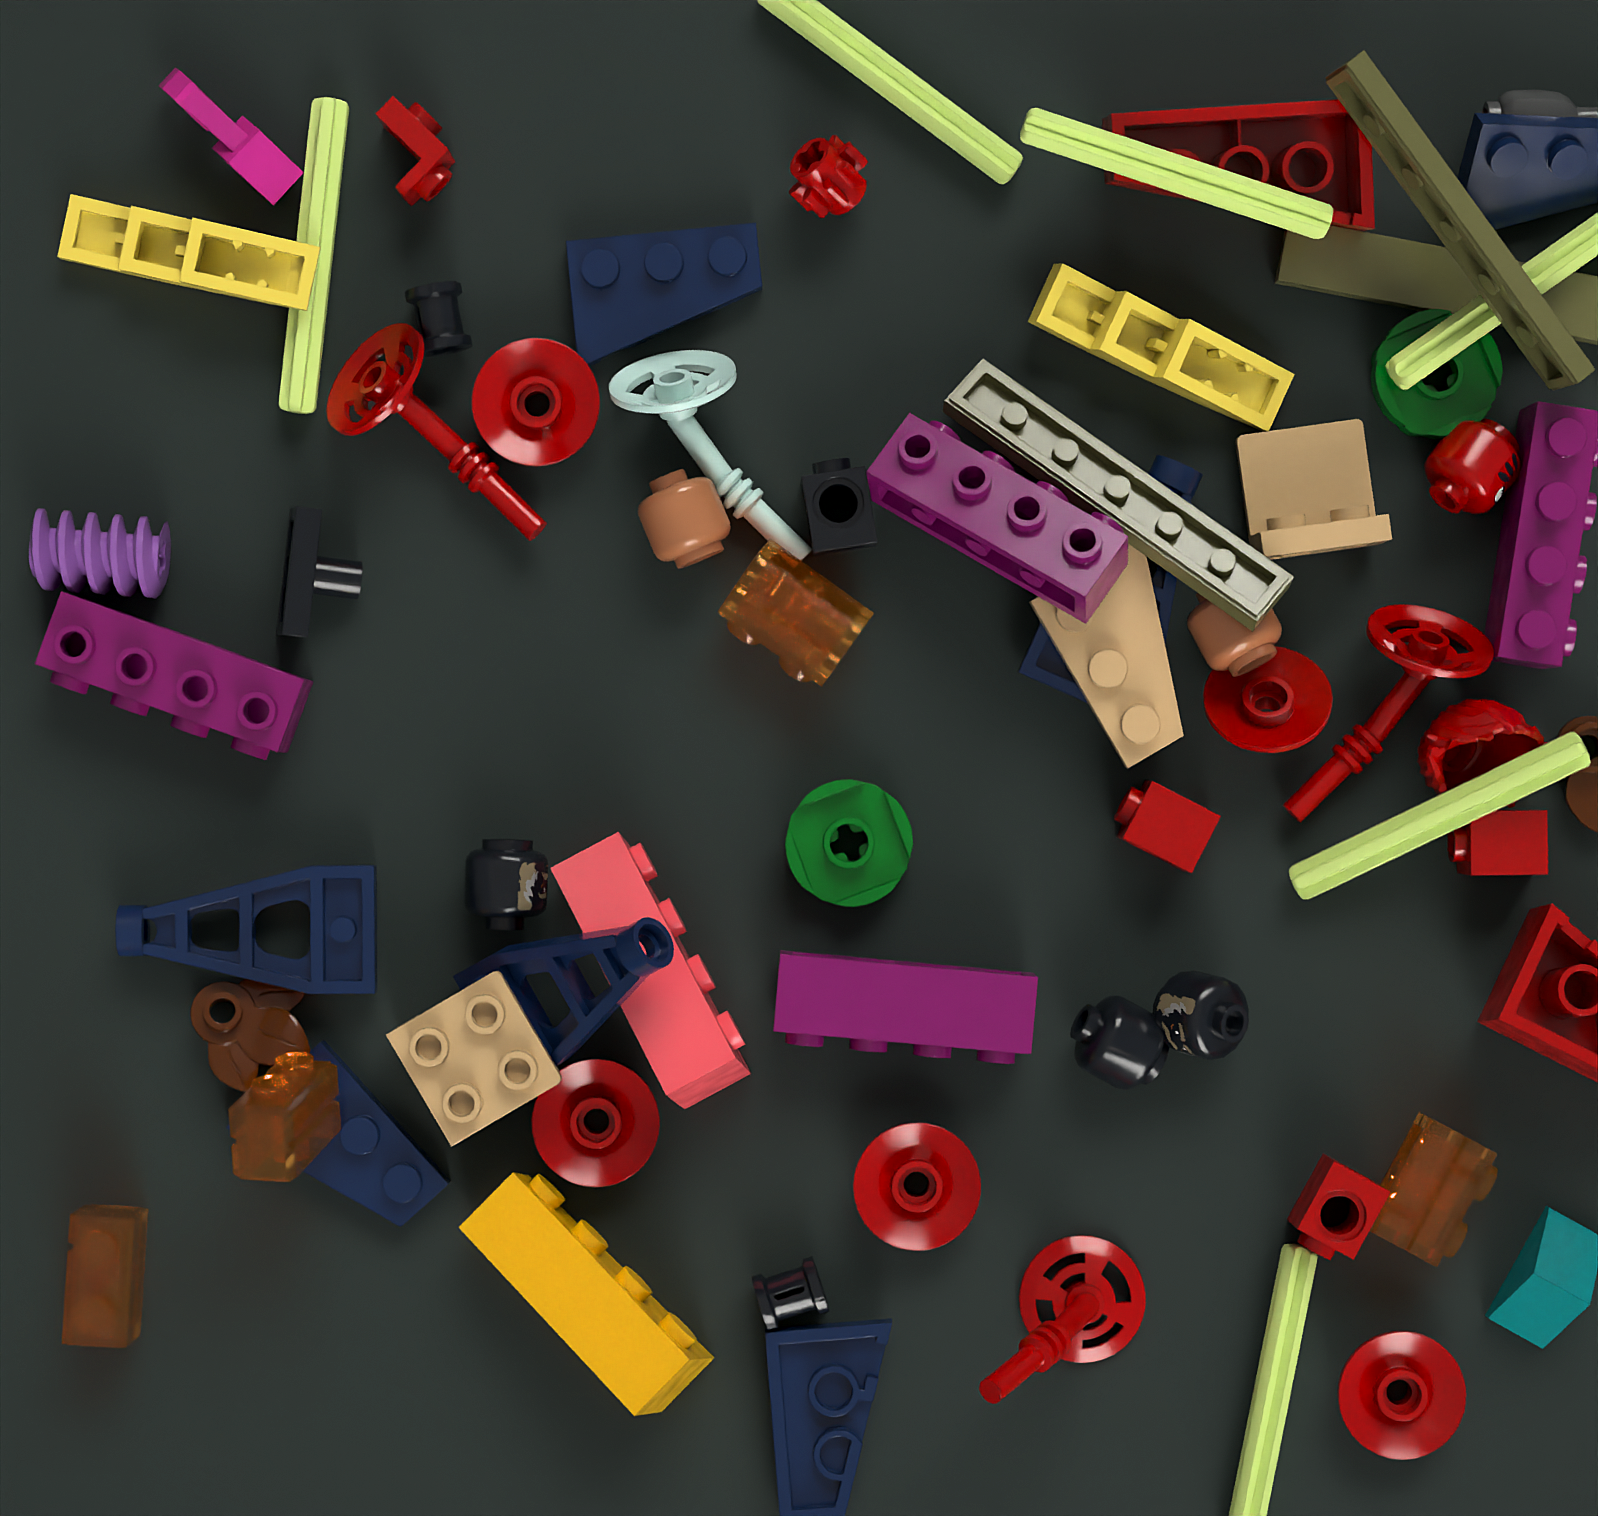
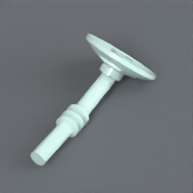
M705 350L673 351L641 359L615 374L609 383L611 400L617 406L626 410L659 414L662 419L667 420L668 425L703 474L714 483L719 497L725 498L722 505L726 509L735 508L733 516L736 519L744 517L794 567L811 552L812 548L761 499L764 492L760 488L752 490L753 481L750 478L742 480L743 471L740 468L734 470L730 468L693 416L697 412V407L724 394L735 383L737 378L736 367L729 357ZM694 372H704V373H708L709 375L706 376V375H703V374H700V373H694ZM653 379L654 384L650 385L643 392V395L630 393L641 383Z

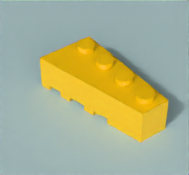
M513 1172L458 1228L634 1416L662 1412L715 1357L697 1341L692 1331L677 1316L668 1312L651 1296L652 1290L636 1272L626 1265L622 1267L606 1251L609 1247L607 1242L590 1224L583 1219L577 1223L560 1206L565 1201V1198L551 1182L541 1174H537L532 1179L529 1175Z

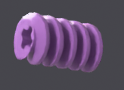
M42 508L37 509L30 531L29 565L32 575L37 578L41 588L47 591H54L63 580L66 589L72 593L81 592L89 583L92 592L98 595L108 593L113 584L118 594L124 597L132 596L139 585L143 595L147 598L156 599L161 595L169 575L171 558V538L168 521L164 523L159 536H154L151 532L148 517L140 516L134 533L128 534L123 516L115 514L108 532H102L98 515L94 512H89L83 529L76 530L71 511L64 510L60 516L57 528H51L47 511Z

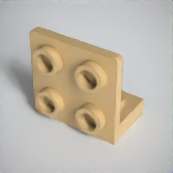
M1353 419L1244 434L1236 439L1235 444L1249 545L1268 559L1273 560L1374 546L1392 540L1389 514L1377 516L1375 514L1364 427L1361 420Z
M493 971L386 1034L451 1147L556 1086L562 1080L561 1073L500 971Z

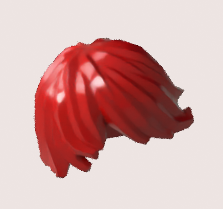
M1465 699L1457 705H1450L1445 711H1441L1438 718L1431 721L1430 728L1424 732V736L1420 739V745L1417 747L1419 754L1417 762L1421 767L1419 773L1425 778L1426 786L1434 789L1435 794L1439 795L1548 742H1544V736L1540 734L1539 729L1536 726L1532 727L1527 724L1523 715L1515 709L1498 703L1495 700ZM1515 801V802H1513V803H1511V804H1509V805H1507V806H1508L1509 808H1512V807L1515 806V803H1516L1517 801Z

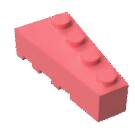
M617 832L551 867L550 869L583 933L629 926L645 917L658 920L668 930L674 945L672 961L666 967L650 974L620 1005L666 1096L683 1109H686L750 1075L751 1072L738 1049L746 1044L728 1010L719 1014L708 993L716 988L709 971L699 954L689 958L678 937L687 932L681 917L670 898L662 902L658 900L649 883L650 880L658 877V874L643 845L638 843L630 847L623 836ZM639 941L643 952L646 954L643 944Z

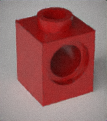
M1145 780L1140 790L1131 786L1123 797L1114 816V820L1122 824L1116 837L1184 872L1192 873L1221 816L1154 781Z
M1496 810L1448 833L1447 852L1449 860L1457 862V873L1464 875H1548V810Z
M1323 1153L1287 1220L1295 1228L1302 1231L1297 1242L1328 1260L1332 1259L1336 1251L1354 1260L1391 1192L1377 1182ZM1332 1197H1346L1349 1202V1214L1346 1220L1338 1226H1323L1320 1214L1324 1203Z

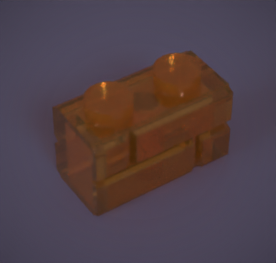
M771 539L751 561L717 612L728 620L727 627L735 637L750 645L761 643L780 657V666L791 677L801 682H810L812 680L821 687L874 614V612Z
M286 1053L275 1058V1065L265 1075L251 1081V1088L228 1109L230 1137L237 1140L231 1146L234 1175L243 1180L291 1182L341 1130L340 1102L333 1100L339 1094L336 1065L332 1064L331 1061H316L314 1056L309 1053Z
M1419 1112L1380 1184L1391 1193L1372 1225L1370 1232L1437 1267L1443 1255L1451 1258L1461 1247L1468 1230V1225L1462 1222L1473 1199L1481 1202L1492 1189L1498 1174V1168L1492 1165L1497 1153Z
M85 1204L79 1210L70 1214L68 1242L73 1245V1248L67 1251L62 1344L126 1348L132 1343V1340L140 1336L148 1208Z

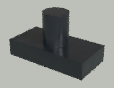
M300 506L290 509L276 635L308 638L313 594L358 599L363 571L362 561L317 556L322 509Z

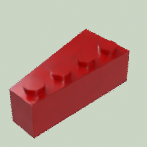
M1338 99L1111 113L1102 119L1103 130L1330 204L1333 207V218L1330 224L1332 226L1358 231L1375 229L1372 145ZM1104 170L1105 184L1198 201Z
M1553 903L1531 908L1477 1022L1598 1083V942L1595 939L1590 940L1569 922L1570 918Z

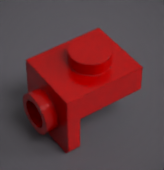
M392 96L375 114L382 126L419 161L395 187L400 196L412 206L421 197L427 202L443 190L452 178L453 174L448 169L455 163V160L449 149L436 137L443 130L439 123L417 102H414L407 109Z

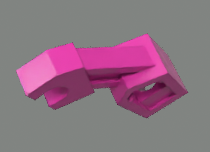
M176 67L159 84V87L181 106L193 120L207 132L210 131L219 140L212 149L272 205L304 173L243 115L236 123L233 122L192 80Z

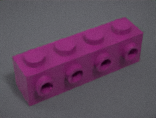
M1537 401L1519 410L1515 439L1519 444L1520 450L1518 455L1520 457L1521 469L1519 476L1506 493L1484 635L1489 639L1494 649L1492 661L1547 669L1562 667L1563 656L1569 657L1576 641L1577 622L1569 617L1573 593L1579 594L1581 592L1587 571V559L1585 556L1579 555L1583 530H1590L1597 507L1596 493L1589 492L1593 467L1598 468V411Z
M909 413L866 471L871 501L1085 624L1128 565V536L1124 534L1123 529L1113 519L1099 512H1093L1090 515L1070 504L1067 497L1055 486L1044 481H1038L1035 484L1015 473L1013 467L1003 457L991 451H983V453L976 451L962 443L959 436L941 422L932 420L927 423Z
M62 591L35 661L36 665L53 671L49 682L85 695L90 684L113 692L110 701L111 705L142 716H147L150 706L173 714L170 726L203 738H207L210 728L234 736L230 748L263 760H267L270 750L288 753L314 682L81 596Z
M780 950L773 1031L785 1032V1043L799 1046L822 1047L824 1036L850 1038L849 1049L858 1051L887 1052L888 1042L913 1044V1055L951 1058L953 1047L976 1049V1060L1014 1064L1016 1053L1031 1054L1038 977L1030 972Z

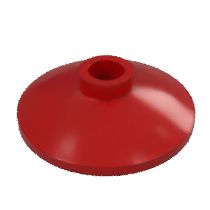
M527 338L502 347L485 362L473 387L472 411L481 436L499 455L520 465L547 466L571 457L588 441L598 421L600 394L592 370L574 350L554 340ZM534 394H543L549 398L550 407L542 416H532L527 412L526 403Z
M1275 646L1277 654L1272 659L1243 675L1233 677L1229 670H1212L1206 680L1203 694L1204 710L1210 724L1224 739L1250 751L1278 753L1293 750L1307 744L1319 735L1326 726L1331 715L1333 702L1332 689L1328 678L1311 659L1294 650ZM1270 709L1273 710V712H1264L1260 710Z
M585 1059L560 1069L559 1072L562 1075L560 1083L540 1094L533 1108L532 1133L540 1156L557 1175L577 1185L605 1187L628 1179L648 1161L659 1136V1109L650 1087L635 1071L612 1060ZM592 1109L605 1111L609 1117V1126L603 1131L591 1130L585 1122L587 1112Z
M910 1122L885 1130L868 1144L860 1156L855 1169L853 1192L857 1210L862 1220L878 1238L900 1249L924 1251L949 1243L967 1228L979 1205L981 1178L974 1156L959 1137L938 1125ZM921 1172L928 1178V1186L924 1192L911 1194L904 1188L905 1178L910 1173Z
M1391 1331L1370 1338L1351 1354L1339 1378L1338 1406L1347 1429L1366 1449L1390 1459H1415L1436 1451L1453 1436L1459 1427L1465 1411L1466 1385L1458 1363L1448 1350L1437 1341L1417 1332ZM1395 1380L1406 1381L1408 1387L1406 1395L1398 1401L1389 1400L1387 1397L1389 1384Z

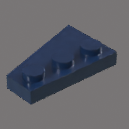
M1474 113L1457 179L1494 230L1598 203V118Z
M756 223L566 241L577 354L584 359L589 367L601 362L600 360L630 346L633 348L653 339V336L689 320H696L762 290Z
M325 1040L321 1041L310 1051L308 1059L295 1064L225 1127L400 1227L451 1182Z
M892 1318L778 1327V1329L768 1331L765 1328L780 1516H845L863 1445L862 1440L879 1380L878 1375L892 1327Z

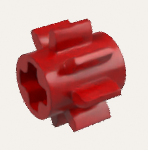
M832 135L829 141L824 138H814L805 143L796 152L791 161L790 172L798 182L788 192L807 212L813 210L820 218H825L828 212L833 215L845 214L852 210L865 194L866 180L858 172L866 166L868 160L850 141L844 144L837 135Z

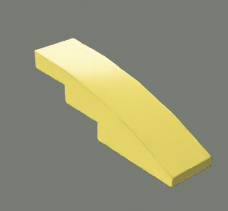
M70 194L57 257L66 261L170 284L307 311L321 248L193 217L191 220L135 206L129 208Z
M1063 263L1053 264L1028 319L1029 323L1090 354L1263 432L1270 430L1295 375L1191 319H1178L1127 291H1115Z

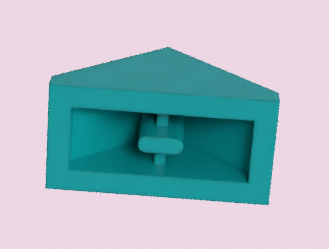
M1546 1206L1485 1317L1543 1349L1591 1303L1598 1271V1234Z

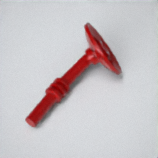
M397 323L377 331L365 340L343 365L332 385L327 402V419L329 424L339 433L352 436L364 433L381 423L390 414L398 413L450 461L448 469L453 474L460 471L458 479L463 484L469 482L468 489L472 493L480 491L529 541L537 537L546 527L547 523L497 474L500 467L495 462L487 464L490 457L485 452L477 454L480 447L475 442L467 444L413 393V384L419 374L424 357L422 335L409 324ZM405 346L412 348L413 360L404 353ZM385 354L386 362H384V361H377V362H375V361L378 360L382 355ZM401 365H403V367H404V374H403V375H400V374H399V373H400V369H401ZM368 401L375 403L371 410L368 409ZM354 405L355 412L362 417L358 422H352L350 418V406Z
M1397 604L1375 610L1368 619L1366 626L1367 636L1373 646L1383 655L1402 665L1405 673L1363 726L1356 723L1352 727L1354 735L1351 736L1346 733L1341 738L1344 745L1335 744L1331 748L1334 755L1283 804V807L1301 823L1351 773L1360 774L1363 771L1361 763L1369 765L1373 761L1371 753L1379 755L1383 751L1381 743L1425 689L1430 680L1437 679L1438 677L1467 678L1485 672L1492 663L1494 649L1489 639L1480 630L1459 617L1425 606ZM1400 626L1417 627L1399 629L1393 632L1392 634L1388 631V629ZM1448 637L1460 643L1469 652L1458 654L1449 645L1450 640Z
M1090 1235L1064 1237L1050 1243L1039 1251L1028 1264L1019 1288L1020 1313L1029 1335L1020 1341L1018 1352L980 1382L979 1390L983 1398L989 1403L997 1404L1034 1372H1045L1060 1359L1078 1363L1095 1362L1110 1357L1124 1348L1138 1331L1146 1305L1143 1279L1133 1260L1112 1242ZM1084 1253V1262L1073 1263L1062 1268L1051 1280L1044 1276L1045 1272L1058 1260L1069 1255ZM1108 1261L1113 1263L1124 1275L1129 1287L1130 1301L1116 1302L1111 1284L1101 1275ZM1084 1273V1279L1071 1282L1066 1289L1060 1287L1069 1277ZM1036 1299L1052 1301L1053 1312L1056 1316L1054 1321L1048 1320L1041 1323L1037 1313ZM1102 1314L1107 1316L1099 1325L1090 1329H1083L1087 1324L1098 1320ZM1116 1322L1122 1325L1120 1330L1107 1341L1095 1346L1082 1347V1340L1093 1339L1103 1335Z

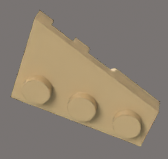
M1128 544V565L1086 624L1040 597L1029 602L1125 768L1135 765L1184 736L1147 556Z

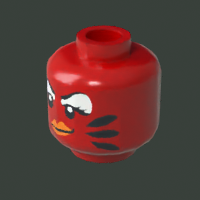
M1482 419L1480 422L1465 420L1459 423L1439 442L1424 463L1425 474L1431 484L1429 493L1432 499L1446 511L1455 514L1461 510L1472 514L1490 511L1519 476L1521 462L1518 452L1520 449L1515 437L1505 427L1493 420Z

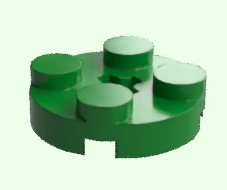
M1429 309L1412 314L1389 330L1381 344L1377 346L1372 354L1370 377L1374 398L1386 418L1407 436L1441 439L1447 436L1462 421L1474 420L1480 422L1492 407L1490 405L1496 397L1497 387L1501 384L1503 374L1501 355L1489 332L1446 362L1451 367L1452 375L1444 380L1445 391L1438 392L1433 385L1425 386L1422 380L1409 389L1403 390L1389 376L1385 366L1387 361L1450 317L1452 311Z
M853 779L828 782L808 793L791 815L785 839L789 866L801 886L822 901L845 907L867 905L890 893L907 870L913 848L911 825L898 801L874 784ZM845 824H849L850 829L854 833L864 831L867 836V843L859 847L861 857L854 861H849L845 853L833 854L830 843L839 838L837 828Z

